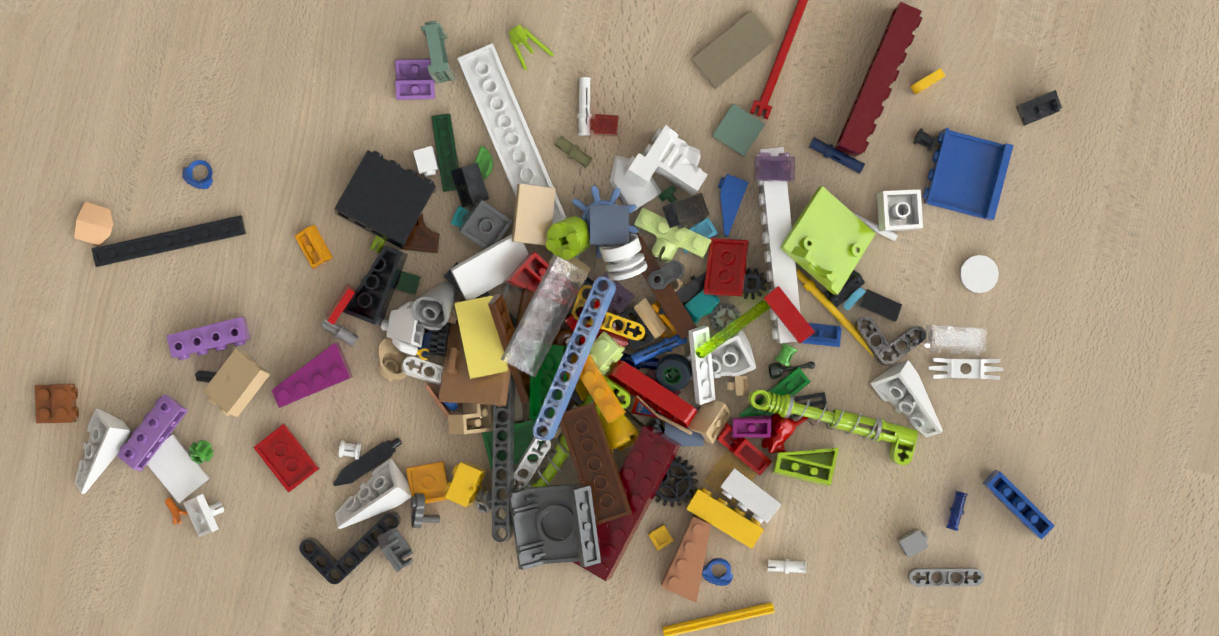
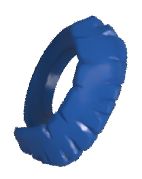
M196 160L188 167L183 168L182 177L192 187L208 189L212 185L213 171L210 164L206 161ZM197 165H204L208 169L207 177L201 181L193 179V169Z
M714 558L706 566H703L702 576L709 583L716 586H726L731 583L734 575L731 573V565L727 560ZM723 564L727 569L726 573L721 577L714 576L711 571L713 565Z

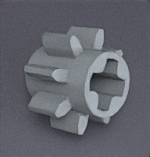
M481 489L474 499L477 502L476 507L484 513L489 512V510L492 512V490L486 489L484 492Z

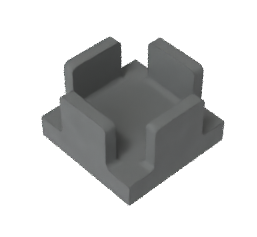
M480 199L476 206L471 205L462 218L464 223L459 231L486 249L500 241L513 221Z

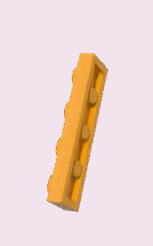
M577 354L572 356V364L577 362ZM589 354L579 377L607 422L611 423L626 413V411Z

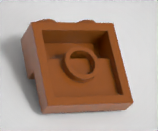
M75 384L35 385L36 424L77 422L79 417V409L76 407L78 389L75 388Z

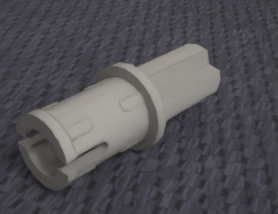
M327 318L321 324L324 329L334 334L336 339L343 340L351 347L359 337L344 328V325L342 327L337 323L332 325L327 321Z

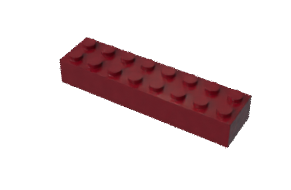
M900 2L894 8L836 143V149L853 157L865 153L869 142L866 140L874 133L877 126L874 123L875 119L881 116L884 110L882 103L889 98L892 88H889L890 84L896 81L900 72L897 68L901 63L903 64L907 56L905 49L911 46L915 37L912 33L919 27L923 17L920 16L922 10Z
M649 425L642 427L619 472L632 514L596 525L601 563L582 568L604 581L612 578L681 443ZM580 561L573 562L580 566Z

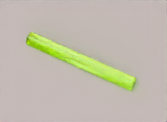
M765 300L759 302L697 348L695 351L697 357L700 359L705 358L769 310L770 306Z

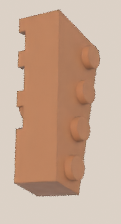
M692 514L661 582V587L697 603L711 528L710 523Z

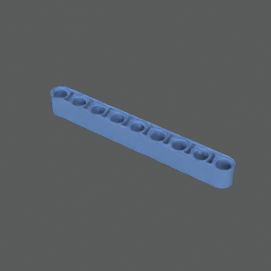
M606 277L597 278L589 293L533 427V435L537 439L548 441L553 439L616 290L615 283ZM608 282L607 290L602 291L603 283ZM597 300H600V307L598 309H594V303ZM590 318H592V319H593V324H592V326H591V327H587V325H586L587 320L590 319ZM584 336L585 343L580 346L579 339ZM577 354L578 360L572 364L571 358ZM569 372L570 379L565 382L564 375ZM559 390H561L563 394L562 398L560 400H557L556 394ZM553 408L555 415L550 418L549 411ZM545 426L547 434L542 436L541 429Z

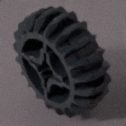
M678 456L677 461L673 459L671 465L682 468L686 474L676 475L672 472L671 467H669L665 479L662 480L659 488H670L674 496L664 495L659 489L655 496L658 495L656 498L657 503L664 499L663 506L667 505V501H670L671 507H674V501H677L678 506H681L680 499L683 498L684 502L687 503L688 499L685 496L687 494L690 497L694 496L690 489L697 490V487L692 485V483H698V479H692L693 476L697 475V472L690 473L694 466L689 465L686 467L688 464L687 459L680 463L681 456ZM669 472L671 473V476H673V478H677V481H675L674 485L675 490L673 486H671V484H667V481H669L670 477ZM688 479L686 489L679 494V483Z

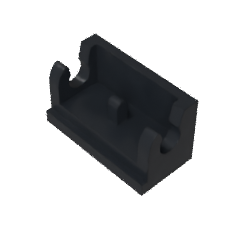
M1054 90L1016 106L1023 126L1059 112L1062 106L1057 92Z
M478 162L451 171L462 208L476 204L480 199L483 201L489 199Z

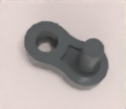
M672 260L662 269L653 271L649 275V285L655 290H662L669 283L681 279L685 273V268L679 261ZM657 276L661 278L659 283L654 282Z
M415 493V496L411 497V508H413L411 516L412 528H421L422 522L440 523V515H423L425 494Z

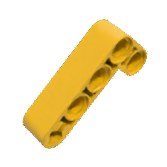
M590 285L583 286L578 293L572 311L573 317L576 320H579L575 313L576 309L584 307L587 301L582 297V291L586 288L592 289ZM608 312L605 314L604 323L600 326L601 329L632 340H640L645 335V329L641 324ZM588 319L586 324L592 325L593 319ZM617 319L623 323V328L619 331L614 330L612 327L613 321ZM627 322L630 323V328L635 329L638 326L641 334L636 335V337H633V333L627 331V335L623 334Z

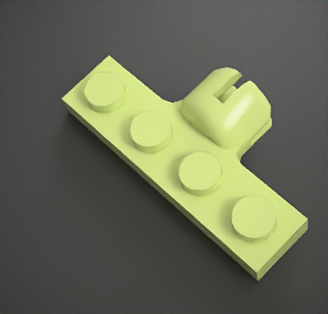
M645 208L641 209L634 223V226L657 237L651 252L656 258L659 259L661 257L662 261L665 262L672 261L679 248L704 258L712 242L710 239Z

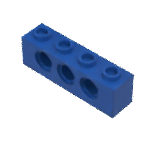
M995 469L982 482L1037 538L1042 540L1055 527L1000 471Z

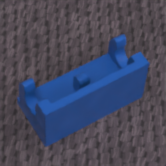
M809 323L815 333L802 343L840 347V326Z

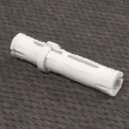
M580 77L578 78V136H590V119H592V114H590L591 78Z

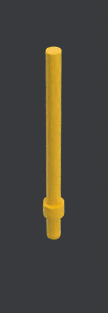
M797 269V278L803 284L806 291H810L851 335L874 356L853 324L815 286L816 283L811 278L808 279L800 269Z

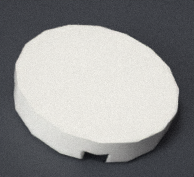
M972 256L965 260L960 268L961 283L971 292H988L998 281V267L987 256Z

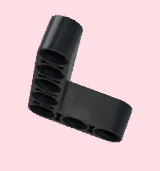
M396 512L387 513L338 561L313 537L302 541L299 550L329 583L338 584L379 545L378 539L373 536V531L379 530L383 534L395 527L397 528L400 525L401 518ZM387 517H394L396 524L394 526L388 525ZM306 542H310L313 544V551L310 552L306 550ZM365 543L368 546V552L360 551L359 544ZM319 556H324L327 559L326 565L319 563ZM349 556L354 559L353 566L346 564V557ZM332 570L340 572V579L333 578Z

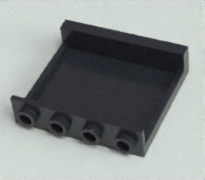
M367 150L336 204L334 212L349 222L404 249L407 239L432 194L436 192V185L428 178L423 179L417 176V173L411 169H403L396 161L384 159L383 155L379 152Z

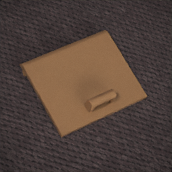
M450 324L438 401L487 404L498 407L506 406L511 375L508 362L507 372L470 379L460 329L456 324Z

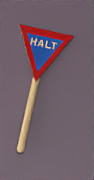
M638 395L636 396L631 411L632 414L659 418L690 435L692 434V431L655 413Z

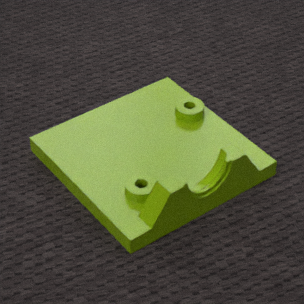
M819 186L781 244L780 249L832 294L838 295L876 233L823 186Z

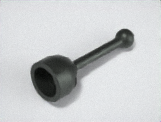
M810 361L808 364L784 368L778 363H772L768 365L769 375L771 379L779 378L784 371L794 370L796 367H800V369H813L815 363Z

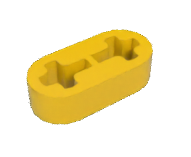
M940 68L910 86L914 95L946 75Z

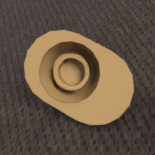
M385 338L381 341L378 348V371L382 377L387 379V382L402 380L407 376L401 368L407 355L393 345L391 338Z

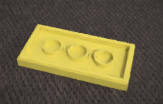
M493 296L454 303L470 379L508 371L505 353L488 306Z

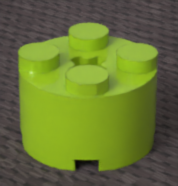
M572 216L553 224L547 232V249L558 258L565 260L572 259L583 253L590 246V234L587 229V223L579 217Z

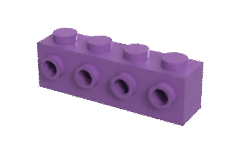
M245 317L167 335L172 358L178 357V360L190 358L189 354L197 353V356L208 354V350L213 348L216 351L227 349V345L233 343L235 347L246 344L245 340L250 339Z
M164 394L158 398L152 411L145 415L142 424L134 429L128 442L121 446L117 456L132 469L142 471L188 412V409L173 397Z

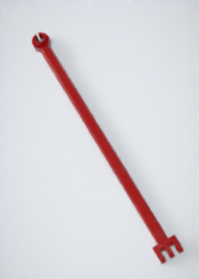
M798 0L759 101L754 100L750 113L754 114L757 107L759 108L757 116L761 117L763 110H765L764 118L768 120L772 110V106L768 104L808 0Z

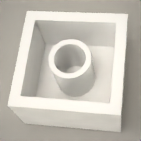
M921 190L882 191L877 193L879 232L918 230L923 228Z

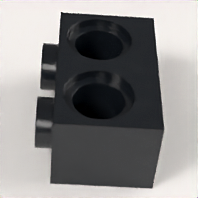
M634 307L618 316L626 319L628 314L633 313L637 317L636 322L645 329L647 336L644 341L627 338L635 351L654 340ZM617 319V322L622 329L623 323L621 320ZM627 323L624 334L627 335V331H630L633 333V337H635L636 332L639 331V327L636 326V328L633 329L630 328V324Z

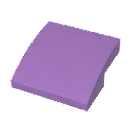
M430 58L395 60L396 100L435 99V81L428 70V65H431Z

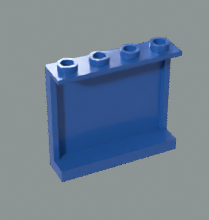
M949 128L943 129V132L940 131L937 138V143H939L938 150L934 151L932 161L935 163L933 169L929 170L927 180H930L928 188L925 187L923 192L924 204L989 221L994 220L1014 145L1001 144L949 130Z

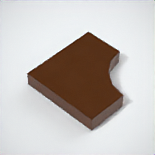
M423 213L411 231L404 250L438 253L440 234L432 232L427 228L423 219Z

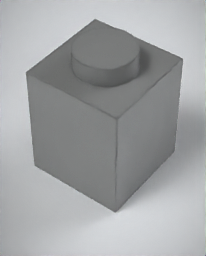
M917 528L897 538L900 547L908 558L929 547L926 543L929 539L925 532H920Z

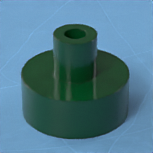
M672 184L659 194L658 197L662 202L667 199L672 205L677 201L673 195L677 189Z

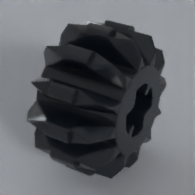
M747 268L743 292L745 291L744 299L748 298L749 293L752 300L755 299L754 293L761 297L762 294L759 289L763 291L767 289L761 286V284L767 283V280H760L764 273L762 272L757 276V268L754 269L753 274H751V268ZM749 278L750 280H755V287L753 289L746 286L748 284L747 279Z

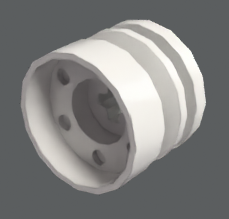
M629 234L628 244H606L599 247L603 261L609 262L606 265V270L609 271L608 277L612 281L634 277L647 269L644 254L638 253L641 250L638 235Z

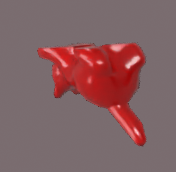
M777 413L772 415L771 437H764L761 447H768V452L772 454L787 452L784 448L785 441L794 433L796 427L808 420V417L802 416L798 421H794L791 418H782Z

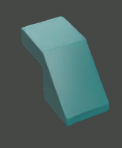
M704 289L684 306L696 325L703 316L711 314L720 301L716 295L704 294Z

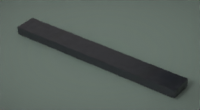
M240 215L91 249L95 267H101L246 235L243 216Z

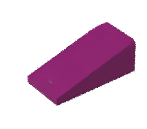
M760 415L732 418V437H771V416Z

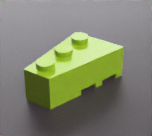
M839 447L778 453L775 456L772 474L828 487L832 483Z

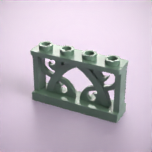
M437 21L426 22L425 26H421V31L428 42L431 65H428L429 74L436 84L453 81L455 76L448 64L444 39H448L447 34L441 23H437Z

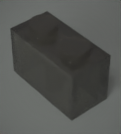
M702 193L662 207L669 228L677 226L678 230L689 226L688 222L692 221L694 225L702 222V217L710 215Z

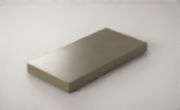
M751 10L695 55L692 61L716 89L772 44L775 39Z

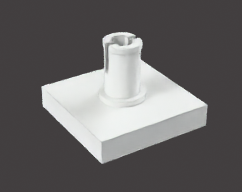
M201 494L183 503L198 537L219 529L213 516L224 512L223 507L215 510V508L222 505L220 501L208 506L204 495Z

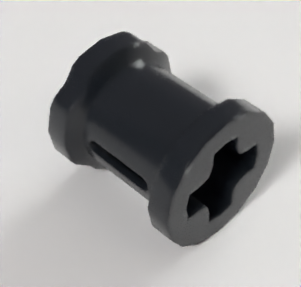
M920 128L913 140V144H920L926 147L928 151H931L938 136H932Z

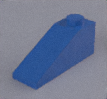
M729 174L725 178L721 177L718 188L721 189L719 197L723 236L726 237L729 236L749 183Z

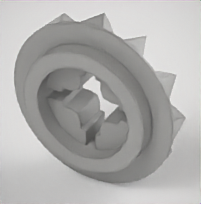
M729 303L717 305L710 315V322L713 328L725 334L736 330L741 321L739 310ZM727 310L728 316L734 318V320L727 321L724 327L723 320L717 318V316H724Z

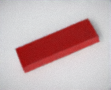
M779 286L763 298L799 344L815 333Z

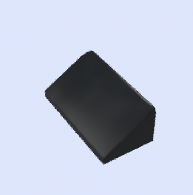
M867 289L859 307L896 322L902 304Z

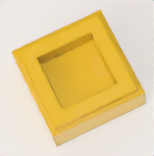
M664 524L648 533L658 551L674 541Z

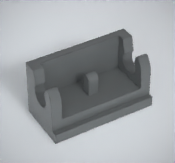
M396 527L377 536L381 551L397 572L413 562L412 558L404 561V558L409 557L413 552Z

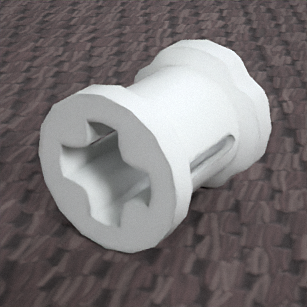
M341 440L339 457L349 456L355 457L358 460L361 443H345L344 440Z

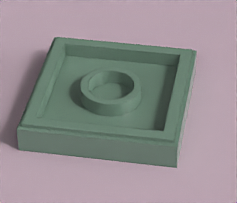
M732 104L712 137L744 157L765 124L735 104Z

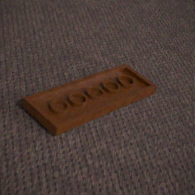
M595 402L564 412L560 425L580 484L591 486L596 525L632 514Z

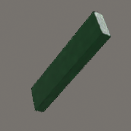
M451 114L431 116L443 192L456 191L451 171L458 169L459 164Z

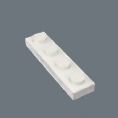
M707 326L688 330L695 402L699 405L716 400L709 327Z

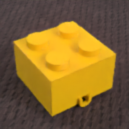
M469 461L460 462L459 465L456 464L452 472L454 478L452 482H448L444 491L447 493L445 498L464 507L473 505L478 491L482 489V481L487 469Z

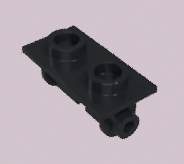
M853 270L838 295L832 294L829 290L824 294L837 308L853 292L860 288L865 281L858 272Z

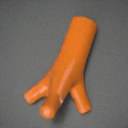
M170 497L164 502L172 514L173 524H181L179 514L187 515V511L179 509Z

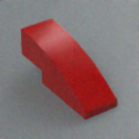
M726 422L716 439L760 476L772 461L746 438L732 437V426Z

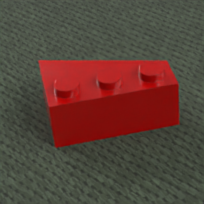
M536 252L529 253L505 280V282L522 290L535 291L542 294L546 299L549 297L556 301L558 306L565 305L577 292L572 285Z

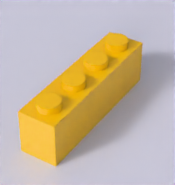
M703 487L702 490L697 488L693 494L694 496L691 497L686 505V509L752 549L764 530L760 526L761 523L753 517L751 520L744 516L745 512L737 507L734 510L728 507L729 502L720 497L718 500L711 496L713 493Z

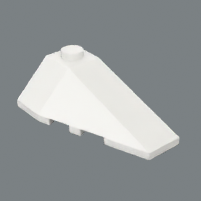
M742 328L710 343L714 378L730 375L732 377L740 376L756 369L750 343ZM690 353V354H688L687 356H685V358L688 359V361L690 362L691 367H692L691 353Z

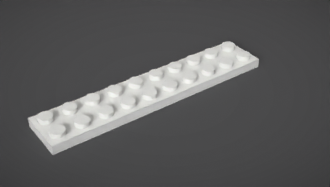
M493 43L457 58L515 196L517 194V184L554 188ZM556 192L552 225L566 218Z

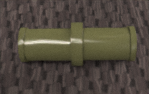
M560 136L554 145L568 154V158H573L583 165L584 168L593 159L581 151L578 145L574 146L563 136Z

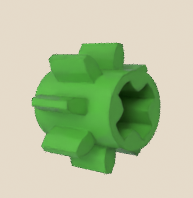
M200 440L198 444L193 442L189 448L191 460L198 464H202L204 461L209 462L214 452L212 445L205 440Z

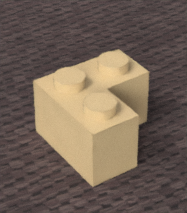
M462 403L463 414L448 415L449 434H472L493 431L492 405Z

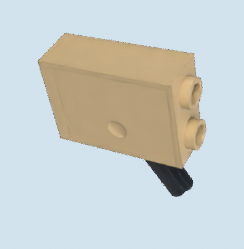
M239 349L233 351L218 372L199 370L195 373L196 381L209 383L203 390L208 395L207 399L214 405L218 404L221 407L219 410L226 416L233 415L235 417L240 415L270 376L247 353Z

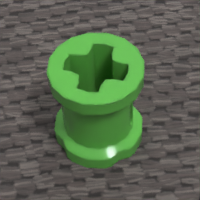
M782 343L783 347L778 357H775L774 360L789 367L791 358L798 350Z

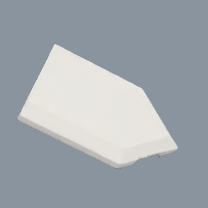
M615 155L609 182L614 190L617 187L620 188L619 197L624 205L636 204L637 208L635 210H637L662 193L652 176L645 187L625 175L627 172L625 166L630 158Z

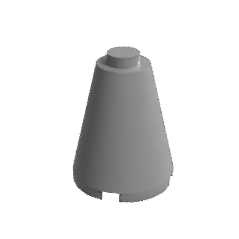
M442 282L419 296L412 305V314L415 320H419L422 326L429 330H439L445 326L449 320L457 290L455 286L450 282Z

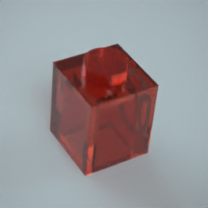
M595 114V119H591V130H594V135L617 136L618 115Z

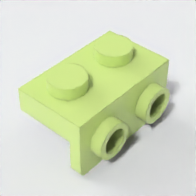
M603 332L594 341L589 354L602 375H605L610 370L609 366L622 357V352L625 348L619 346L606 332Z

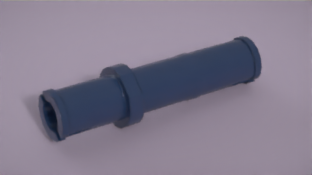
M816 137L812 139L808 148L821 153L824 158H830L858 174L863 170L864 162L862 163L834 148V145L831 143L828 145Z

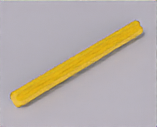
M769 602L664 626L662 631L664 636H674L775 612L773 603Z

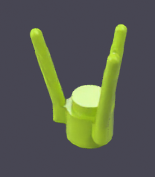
M517 25L508 33L511 36L509 41L514 46L524 70H527V66L517 43L519 45L524 44L529 52L533 54L534 51L527 42L528 37L551 57L554 56L527 28L523 29L521 25Z

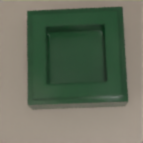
M402 271L397 290L416 295L421 277Z

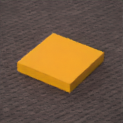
M444 461L406 468L411 496L414 497L415 493H424L425 503L447 500L445 498L447 493L444 491L448 480Z

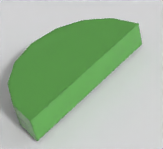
M481 146L474 163L478 162L482 178L485 180L492 172L494 163L489 151Z

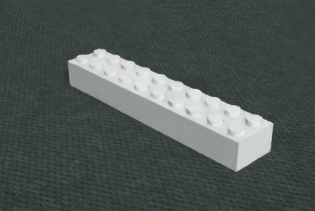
M784 147L760 149L757 155L754 156L755 168L759 167L756 181L757 187L761 186L758 201L759 206H763V212L760 213L761 225L765 226L762 240L763 244L767 245V251L764 252V260L769 265V270L766 271L767 282H770L771 289L768 290V294L779 286L800 312L795 261L780 249L781 244L792 229ZM770 309V318L774 320L775 328H772V338L776 340V343L797 342L774 311Z

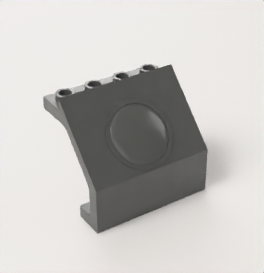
M573 483L521 488L519 491L508 493L519 569L525 570L543 564L580 561L581 567L601 563L591 486Z

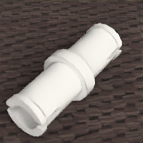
M768 559V572L806 574L807 561Z

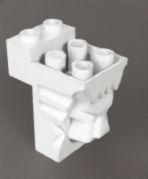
M667 125L663 129L659 127L651 140L654 142L653 145L649 144L642 155L638 153L636 158L632 156L625 166L627 170L625 175L643 187L648 183L653 173L656 172L692 196L699 190L708 174L697 167L701 158L700 150L687 145L685 141L677 138L678 134Z

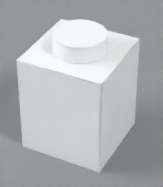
M430 146L413 151L419 174H424L425 177L435 175V171L439 170L434 148Z

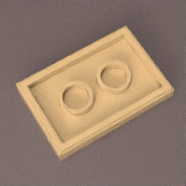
M517 184L512 242L546 246L547 232L552 226L556 188Z

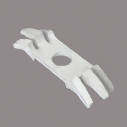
M933 358L934 362H946L947 365L928 366V370L947 371V374L933 375V379L978 378L1000 380V376L984 375V372L1003 371L1002 367L984 366V363H1000V359ZM964 363H968L971 366V371L968 374H963L960 371V367Z

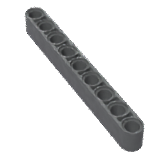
M512 374L510 375L506 406L498 407L493 405L492 537L497 542L508 541L513 536L508 493L514 492L515 382ZM503 411H505L508 415V418L505 422H503L500 418V415ZM502 431H506L507 433V439L505 441H502L500 438V433ZM502 450L507 452V458L504 461L500 458ZM502 469L507 472V477L504 480L499 475ZM501 489H504L507 493L505 499L499 496ZM501 508L505 509L506 511V517L504 519H502L499 516V511ZM500 528H504L506 531L504 538L499 536Z

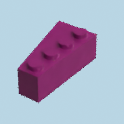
M339 342L332 344L271 390L279 408L353 378Z

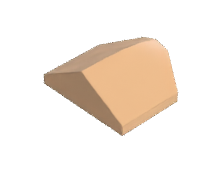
M85 202L76 219L74 238L100 246L110 236L113 228L111 209Z

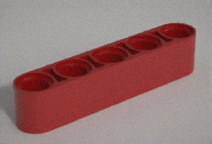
M622 360L617 362L608 376L609 379L624 387L634 397L638 395L648 406L685 428H688L697 414V409Z

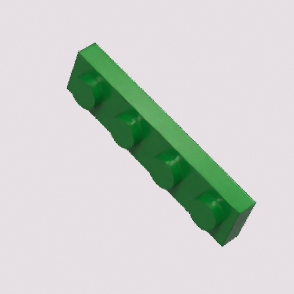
M796 367L771 387L768 392L780 394V397L786 394L794 396L811 381L800 367ZM761 395L758 399H756L755 403L761 404L763 401V396ZM749 405L739 413V416L771 415L773 412L756 409Z

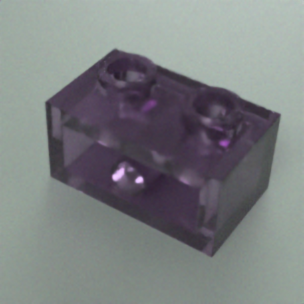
M759 153V156L754 157V181H795V157H790V153H779V156H771V153Z
M605 272V273L603 274V277H606V278L609 279L608 273ZM613 281L616 285V290L608 309L614 314L617 312L621 314L635 298V295L618 281ZM608 282L603 283L601 287L602 291H605L608 288Z

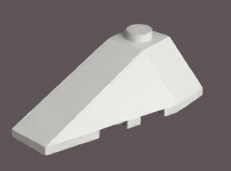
M909 360L893 365L870 383L883 401H889L895 407V411L898 414H904L909 419V423L926 438L942 433L943 430L919 374Z
M95 408L87 431L90 432L88 443L84 442L83 445L85 456L84 460L79 462L74 482L81 494H85L120 452L121 446L130 435V429L124 421Z
M392 459L377 467L371 473L373 475L371 479L359 486L361 488L354 497L350 496L335 512L339 529L393 509L412 497L407 480Z

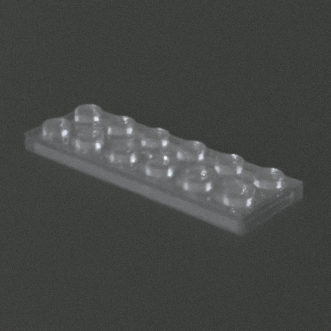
M554 255L501 358L502 361L533 377L536 376L588 273Z

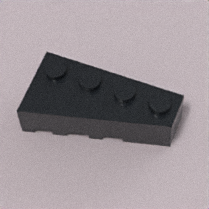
M384 246L372 264L371 269L363 277L356 291H354V295L343 310V313L381 326L408 254Z

